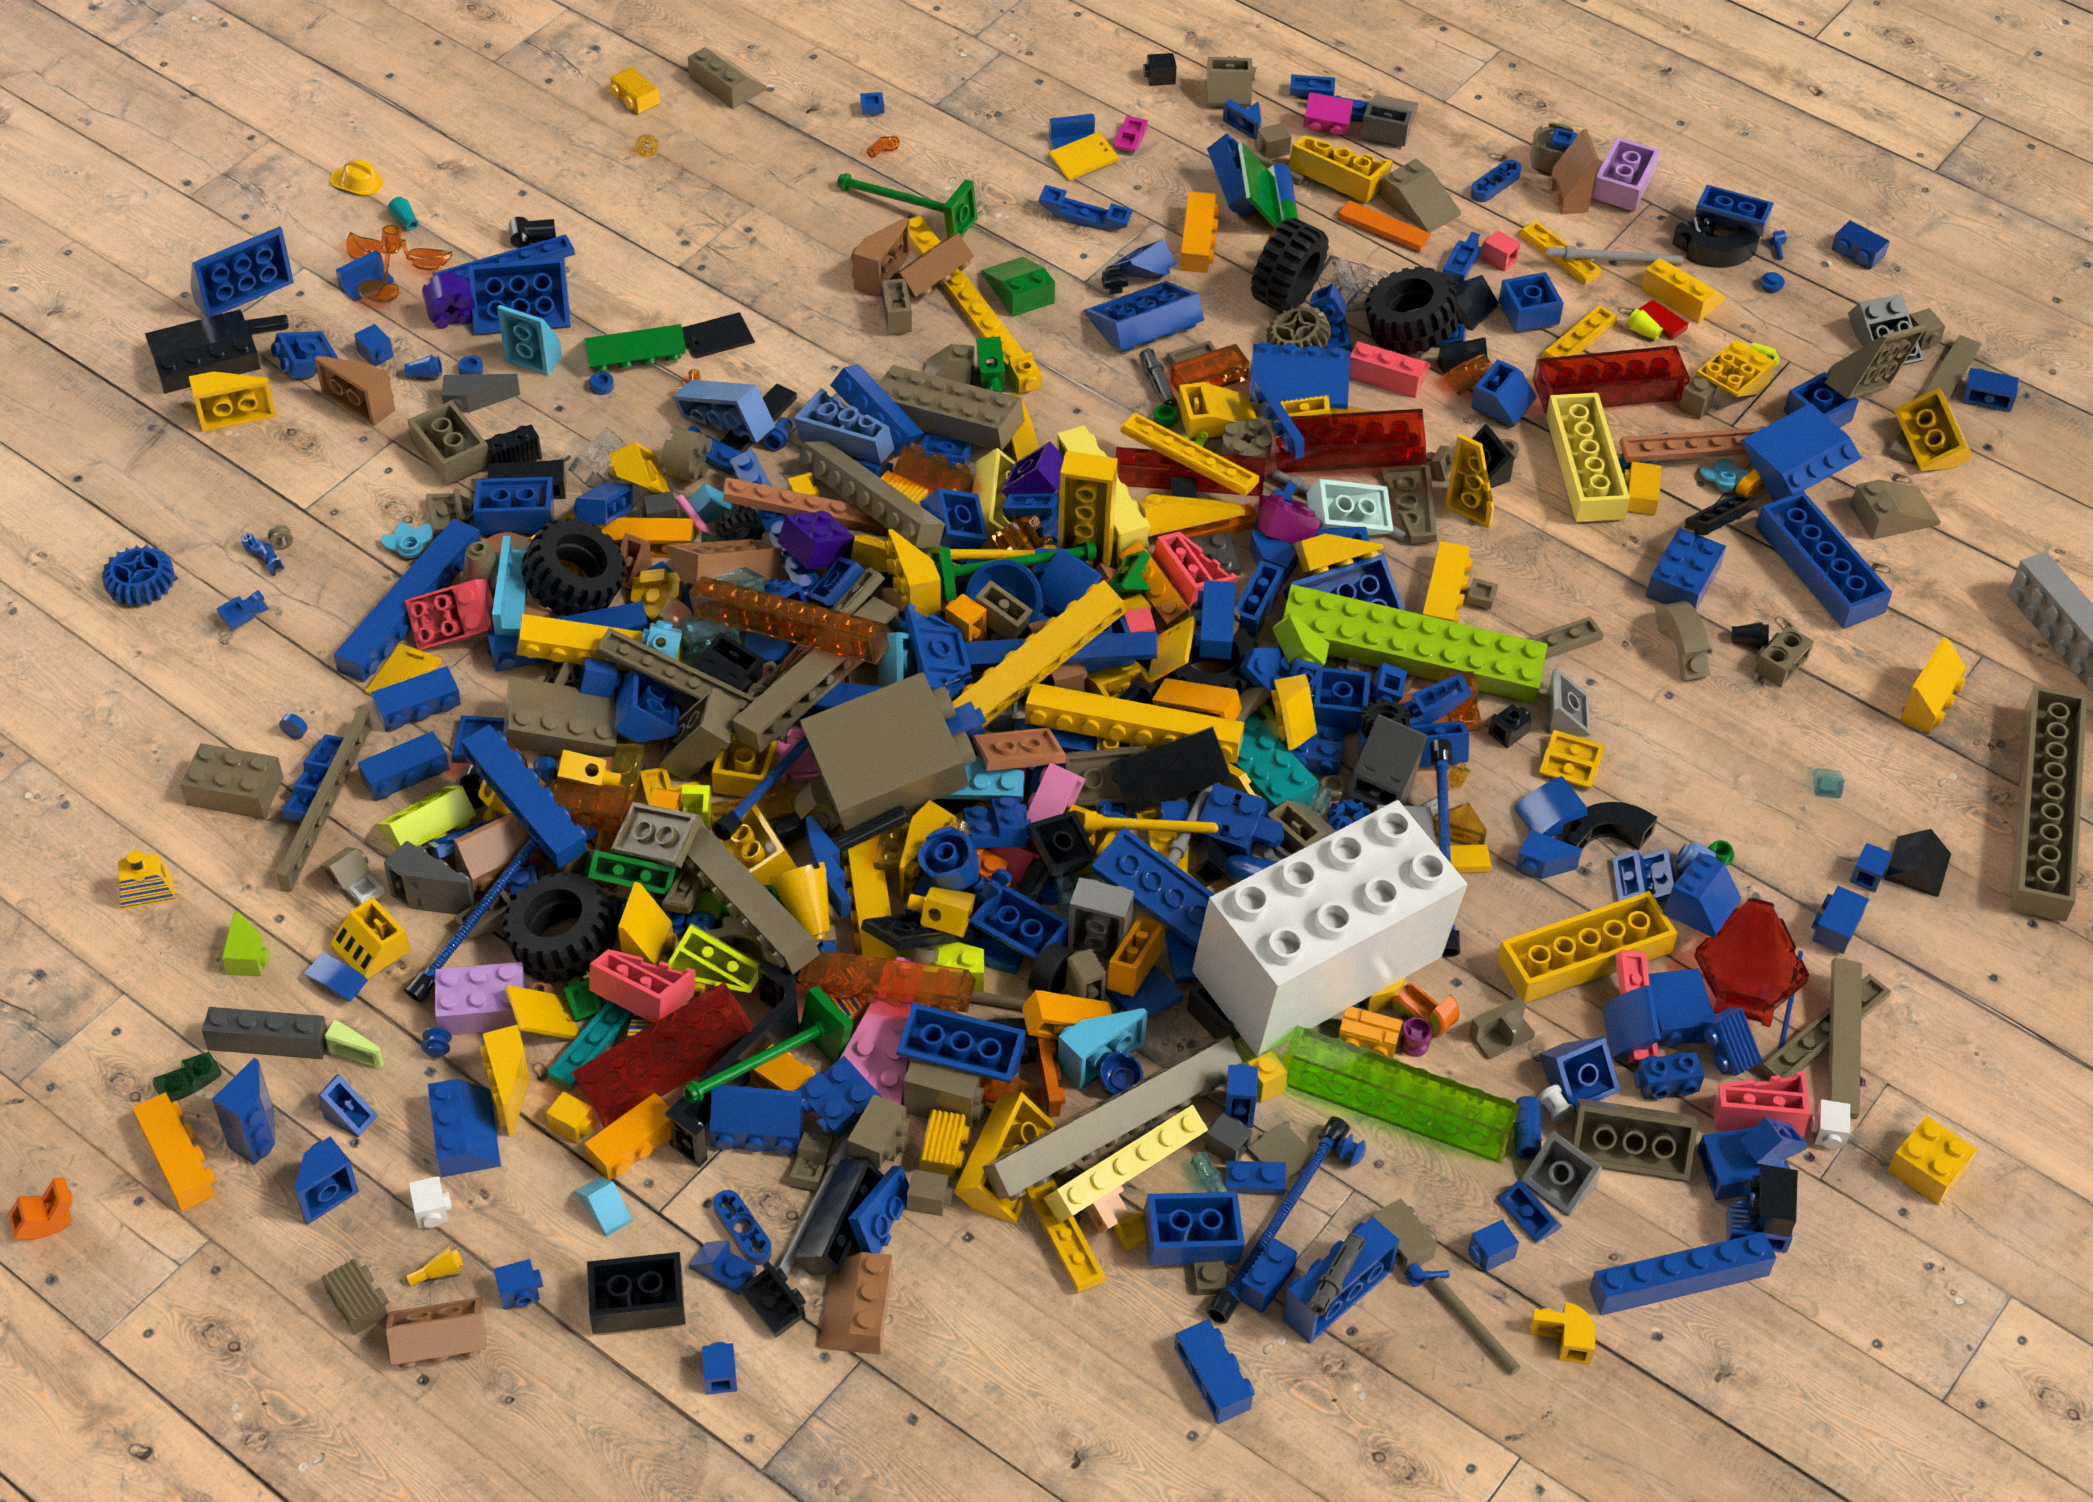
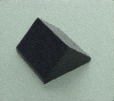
M1483 275L1461 281L1454 287L1460 311L1458 324H1464L1471 331L1499 305Z
M1485 424L1471 439L1481 443L1483 446L1490 488H1494L1510 482L1515 456L1493 430Z
M1074 810L1029 823L1026 826L1050 874L1062 880L1099 858Z
M1932 829L1898 836L1884 880L1939 897L1951 853Z

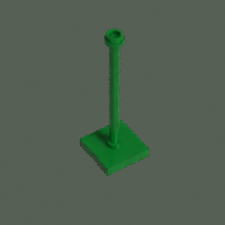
M848 173L840 174L837 180V186L845 191L853 188L943 212L947 237L953 233H959L963 237L966 231L978 219L974 183L970 180L965 179L946 203L855 180Z
M1084 541L1081 547L1065 549L1077 558L1085 557L1087 561L1097 556L1094 542ZM941 545L930 547L931 559L934 561L941 579V599L945 601L957 599L954 581L956 576L974 574L984 564L994 561L954 566L950 547ZM1059 550L1003 559L1013 560L1024 566L1051 562Z
M816 986L808 990L799 1028L800 1033L700 1083L694 1080L688 1082L683 1087V1095L689 1103H698L703 1100L704 1093L808 1041H811L835 1064L849 1043L854 1022Z

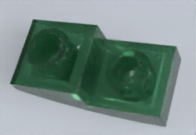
M208 1051L182 1060L180 1069L154 1077L153 1086L159 1095L166 1092L171 1102L179 1101L215 1081L221 1076L222 1071Z

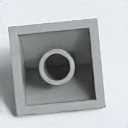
M1558 668L1554 669L1547 693L1549 734L1552 735L1553 730L1579 737L1591 735L1589 694Z
M1552 1131L1521 1180L1566 1214L1571 1215L1596 1188L1602 1166L1555 1131Z

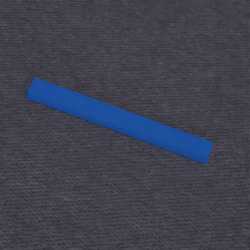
M1157 631L1099 634L1063 664L1158 659ZM1025 639L964 642L971 669L996 667L1003 661L1007 653L1020 648Z

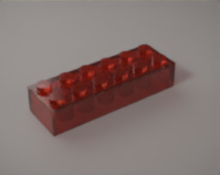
M1677 345L1536 359L1532 380L1546 414L1550 395L1598 393L1603 408L1681 400L1683 390L1690 382V377Z
M1423 408L1290 416L1304 438V457L1296 460L1290 451L1287 452L1285 450L1280 435L1276 436L1275 434L1276 468L1283 473L1426 465Z
M725 982L572 1071L575 1084L587 1103L592 1106L595 1116L605 1129L652 1094L656 1093L659 1097H662L717 1064L754 1026Z

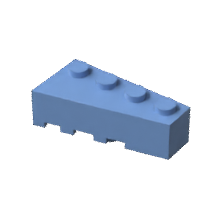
M690 380L672 396L682 417L705 425L710 422L716 429L722 431L725 428L733 430V435L739 437L747 435L750 441L756 443L775 427V423L762 398L761 391L755 384Z
M822 388L794 417L799 439L803 442L828 441L847 455L877 464H882L894 450L889 426L868 414H860L858 409L852 405L850 407L844 405L841 399L836 396L830 397L827 391Z

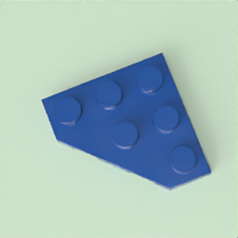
M1281 647L1254 648L1247 651L1239 670L1255 687H1266L1271 694L1272 690H1276L1274 680L1289 677L1292 665L1288 663ZM1271 695V696L1267 699V701H1268V702L1274 707V709H1275V706L1273 705L1272 695Z

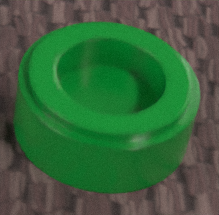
M1160 405L1154 409L1153 421L1165 428L1172 427L1177 423L1178 411L1173 406Z

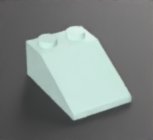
M1319 479L1307 492L1308 508L1315 511L1314 515L1321 520L1318 529L1366 527L1368 536L1393 532L1387 486Z

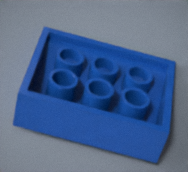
M279 226L192 263L190 286L194 302L206 318L222 314L294 283L282 228Z
M564 258L468 265L470 288L475 302V308L472 309L474 335L501 333L497 310L499 305L542 318L551 329L571 327L567 272Z
M1168 281L1084 310L1085 315L1106 341L1120 351L1132 350L1135 345L1140 343H1152L1157 337L1174 335L1177 330L1182 328L1191 329L1196 327L1197 323L1204 321L1199 293Z
M1268 342L1253 344L1250 402H1254L1252 391L1255 390L1254 380L1264 377L1280 402L1290 401L1291 399L1300 400L1306 397H1324L1327 395L1329 396L1330 408L1348 409L1350 351L1338 347L1321 349L1318 346L1300 348L1293 344L1280 346L1272 345Z
M1812 403L1740 440L1774 501L1804 491L1862 459L1851 438Z
M1384 554L1291 582L1283 590L1286 601L1291 584L1405 610Z

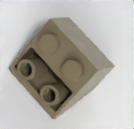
M1208 57L1206 73L1207 106L1224 107V103L1231 99L1243 107H1251L1252 58Z
M1286 800L1267 814V818L1279 821L1282 824L1284 840L1280 846L1291 854L1337 832L1304 803Z

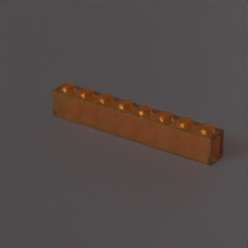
M702 576L688 592L695 617L872 664H877L889 649L885 624L882 622Z

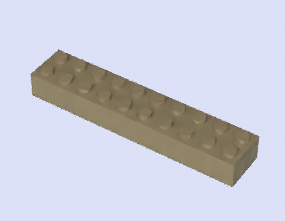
M2033 686L2025 705L2010 910L2066 922L2075 904L2087 696Z

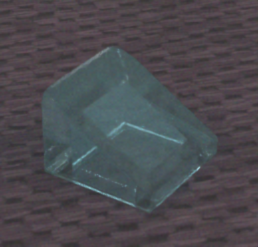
M1822 768L1814 769L1815 795L1841 798L1845 781L1841 771Z

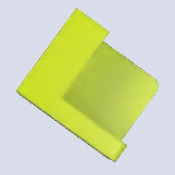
M682 785L683 812H693L703 819L702 823L707 828H710L712 803L710 785Z

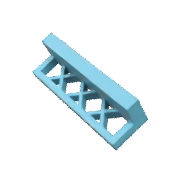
M503 536L492 611L495 635L518 636L522 614L525 613L528 588H526L523 580L524 576L521 573L523 556L527 550H513L511 536Z

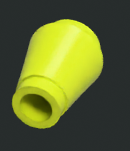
M1635 309L1626 322L1630 330L1653 340H1656L1663 331V328L1644 310Z

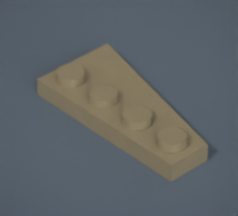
M1430 463L1380 466V474L1387 486L1411 544L1437 542Z

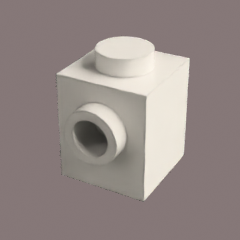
M1821 1099L1815 1115H1812L1810 1121V1132L1814 1133V1145L1825 1146L1829 1149H1844L1850 1135L1851 1104Z
M439 1176L409 1183L418 1229L425 1227L434 1228L442 1223L449 1222L447 1210L452 1209L449 1191L443 1193Z

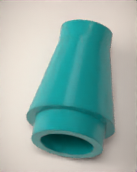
M396 197L389 202V214L405 226L407 230H414L418 226L419 222L407 199Z

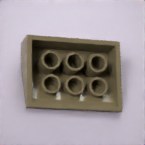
M1920 325L1878 337L1839 362L1834 363L1828 370L1827 374L1829 376L1825 383L1847 399L1890 387L1927 327Z
M509 676L503 735L510 748L562 756L563 750L593 757H611L613 755L617 738V730H615V694H612V698L580 693V688Z

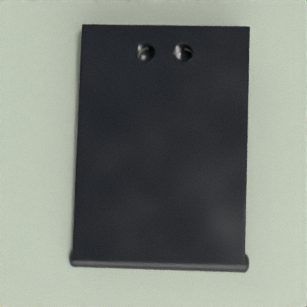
M740 312L682 327V332L696 359L755 343Z

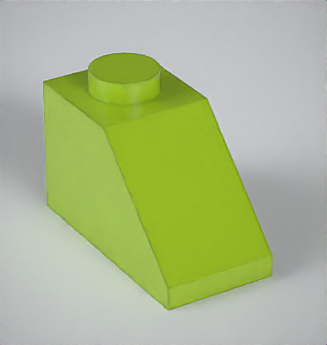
M1290 613L1273 626L1272 630L1288 663L1293 665L1295 658L1318 663L1321 667L1325 665L1329 642Z
M234 912L222 956L227 975L261 976L264 965L269 963V949L265 948L262 936L242 914Z

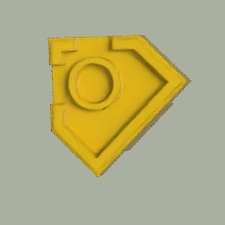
M665 568L641 571L639 577H633L631 601L633 603L642 601L646 615L656 624L662 609L670 597L679 601L682 599L684 581H681L677 572L668 573Z

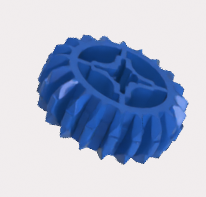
M136 544L134 549L126 547L124 552L116 551V557H109V562L104 564V572H102L105 591H107L112 600H117L120 605L127 603L129 607L134 603L141 607L145 602L151 604L153 599L161 600V594H168L169 588L173 587V579H175L173 564L169 557H167L164 551H159L157 547L150 549L148 545L139 548Z

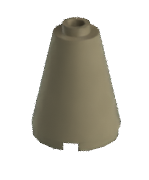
M478 541L467 547L461 583L475 579H488L494 600L499 560L490 544Z

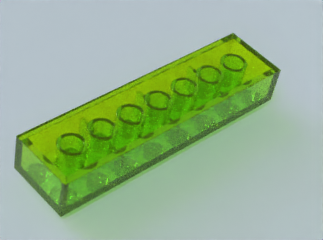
M1298 1025L1285 1051L1283 1066L1288 1071L1287 1087L1502 1164L1513 1136L1520 1104L1514 1103L1508 1098L1494 1096L1484 1092L1482 1089L1466 1086L1456 1082L1454 1079L1438 1076L1428 1072L1426 1069L1410 1066L1400 1062L1398 1059L1382 1056L1370 1049L1360 1048L1346 1043L1342 1039L1332 1038L1318 1033L1314 1029Z

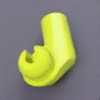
M1755 342L1752 343L1751 348L1776 362L1775 367L1779 364L1780 358L1774 348Z

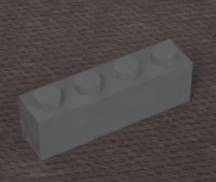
M209 1007L202 1027V1034L207 1049L211 1051L323 1059L327 1046L325 1034L328 1029L324 1016Z

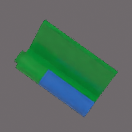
M1240 142L1238 148L1246 199L1276 230L1287 219H1299L1290 168L1286 164L1280 163L1267 169Z

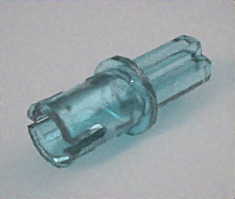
M1200 1152L1194 1155L1190 1163L1201 1179L1200 1185L1202 1188L1207 1189L1208 1192H1228L1221 1180V1172L1215 1169L1208 1154Z

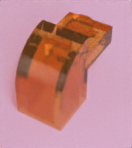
M1474 671L1447 673V679L1461 673L1472 692L1470 698L1447 714L1448 721H1464L1468 732L1481 731L1483 723L1477 707L1479 687Z

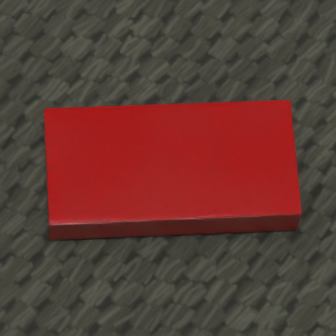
M1653 299L1638 309L1640 311L1644 310L1663 328L1662 334L1671 340L1688 329V322Z

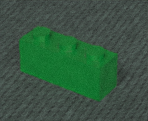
M588 849L582 876L633 887L634 882H639L647 891L667 895L672 886L676 868Z

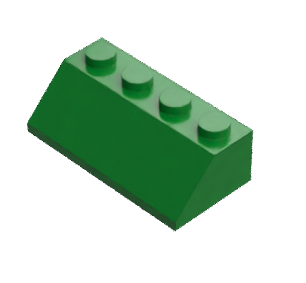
M681 324L583 339L588 368L594 367L595 372L609 370L608 365L618 364L619 368L633 366L632 361L642 360L643 364L657 363V358L665 356L667 361L681 359L680 354L686 353Z

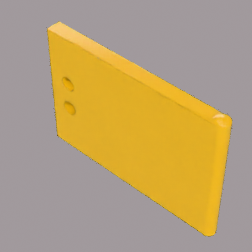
M1100 132L1048 152L1068 181L1119 161V156Z
M1193 616L1157 635L1158 659H1151L1147 679L1149 683L1188 663L1196 619Z
M399 643L365 690V693L372 696L371 692L433 671L441 663V657Z
M511 985L505 986L519 1030L572 1040L579 1036L580 1033L566 996Z

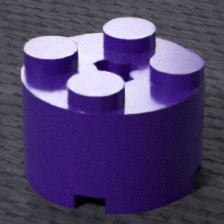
M453 272L437 274L430 278L431 282L422 288V295L428 317L435 324V327L443 329L451 324L470 323L473 319L472 309L475 308V302L467 278L458 277L457 273Z

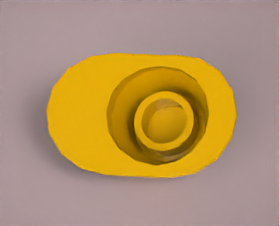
M354 160L348 161L344 167L333 172L330 177V183L338 189L350 191L358 195H371L381 190L383 179L376 173L375 168L370 162Z

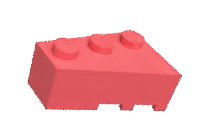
M1181 532L1157 537L1153 558L1189 608L1197 601L1198 590L1203 591L1204 580L1236 582L1237 585L1239 578L1234 573L1229 575L1220 568V562L1216 559L1211 561L1203 555V549Z
M609 949L590 963L589 990L658 1026L694 996V969L686 968L685 972L669 968V963L660 962L658 966L643 962V957Z
M1805 1071L1796 1072L1795 1076L1781 1078L1779 1075L1771 1076L1770 1080L1755 1082L1754 1079L1719 1084L1713 1106L1715 1130L1731 1131L1751 1128L1767 1117L1792 1124L1803 1138L1810 1117Z

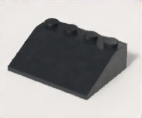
M241 309L145 333L164 394L191 387L189 376L213 371L243 374L261 369L258 353Z

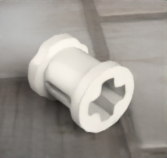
M1559 1085L1546 1088L1537 1098L1540 1100L1541 1105H1545L1552 1115L1551 1120L1554 1124L1566 1121L1575 1111V1107L1572 1104H1568L1561 1094L1562 1089Z

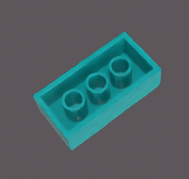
M1254 713L1251 714L1244 721L1243 741L1237 763H1229L1248 775L1251 783H1249L1250 788L1255 794L1266 799L1269 812L1286 800L1304 803L1308 807L1316 803L1319 781Z

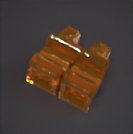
M1036 515L1027 518L1024 516L991 536L1000 550H1014L1020 545L1021 548L1018 550H1035V548L1043 547L1044 545H1055L1048 535L1040 539L1036 534L1035 530L1041 527V522ZM1034 564L1026 565V567L1030 570L1034 567Z

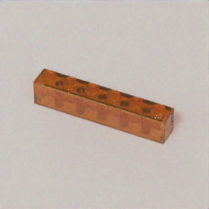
M819 950L820 955L801 968L798 981L807 993L808 990L818 986L825 994H831L842 1000H848L849 997L859 998L866 1003L883 1001L895 1007H902L903 1004L912 1005V1003H917L954 1013H968L976 983L975 978L968 969Z

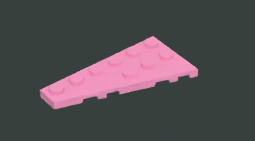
M897 956L841 1057L845 1056L883 1098L902 1105L903 1081L908 1070L910 1058L896 1055V1051L912 1003H920L926 963ZM814 1110L811 1112V1115L818 1116Z

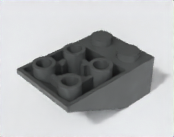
M1375 94L1368 103L1364 114L1361 138L1405 147L1419 103Z
M1902 294L1861 302L1848 312L1854 333L1863 347L1882 335L1913 327ZM1918 342L1903 365L1924 360Z
M1379 714L1354 769L1347 795L1374 807H1377V805H1389L1396 800H1399L1405 806L1410 796L1428 735Z
M406 841L384 861L391 896L411 909L458 915L475 904L470 879L464 873H457L451 869L442 859H435L419 845L415 846Z

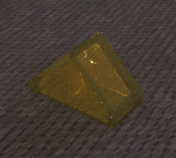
M1469 802L1449 809L1450 841L1461 845L1485 844L1487 829ZM1437 813L1433 817L1435 837L1439 838Z

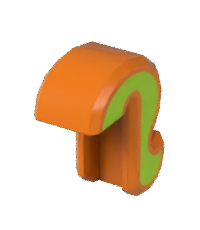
M1408 983L1404 986L1401 992L1391 1000L1394 1011L1401 1018L1420 1017L1427 1020L1432 1026L1431 1038H1440L1458 1021L1460 1016L1459 1006L1451 994L1439 1004L1418 985Z

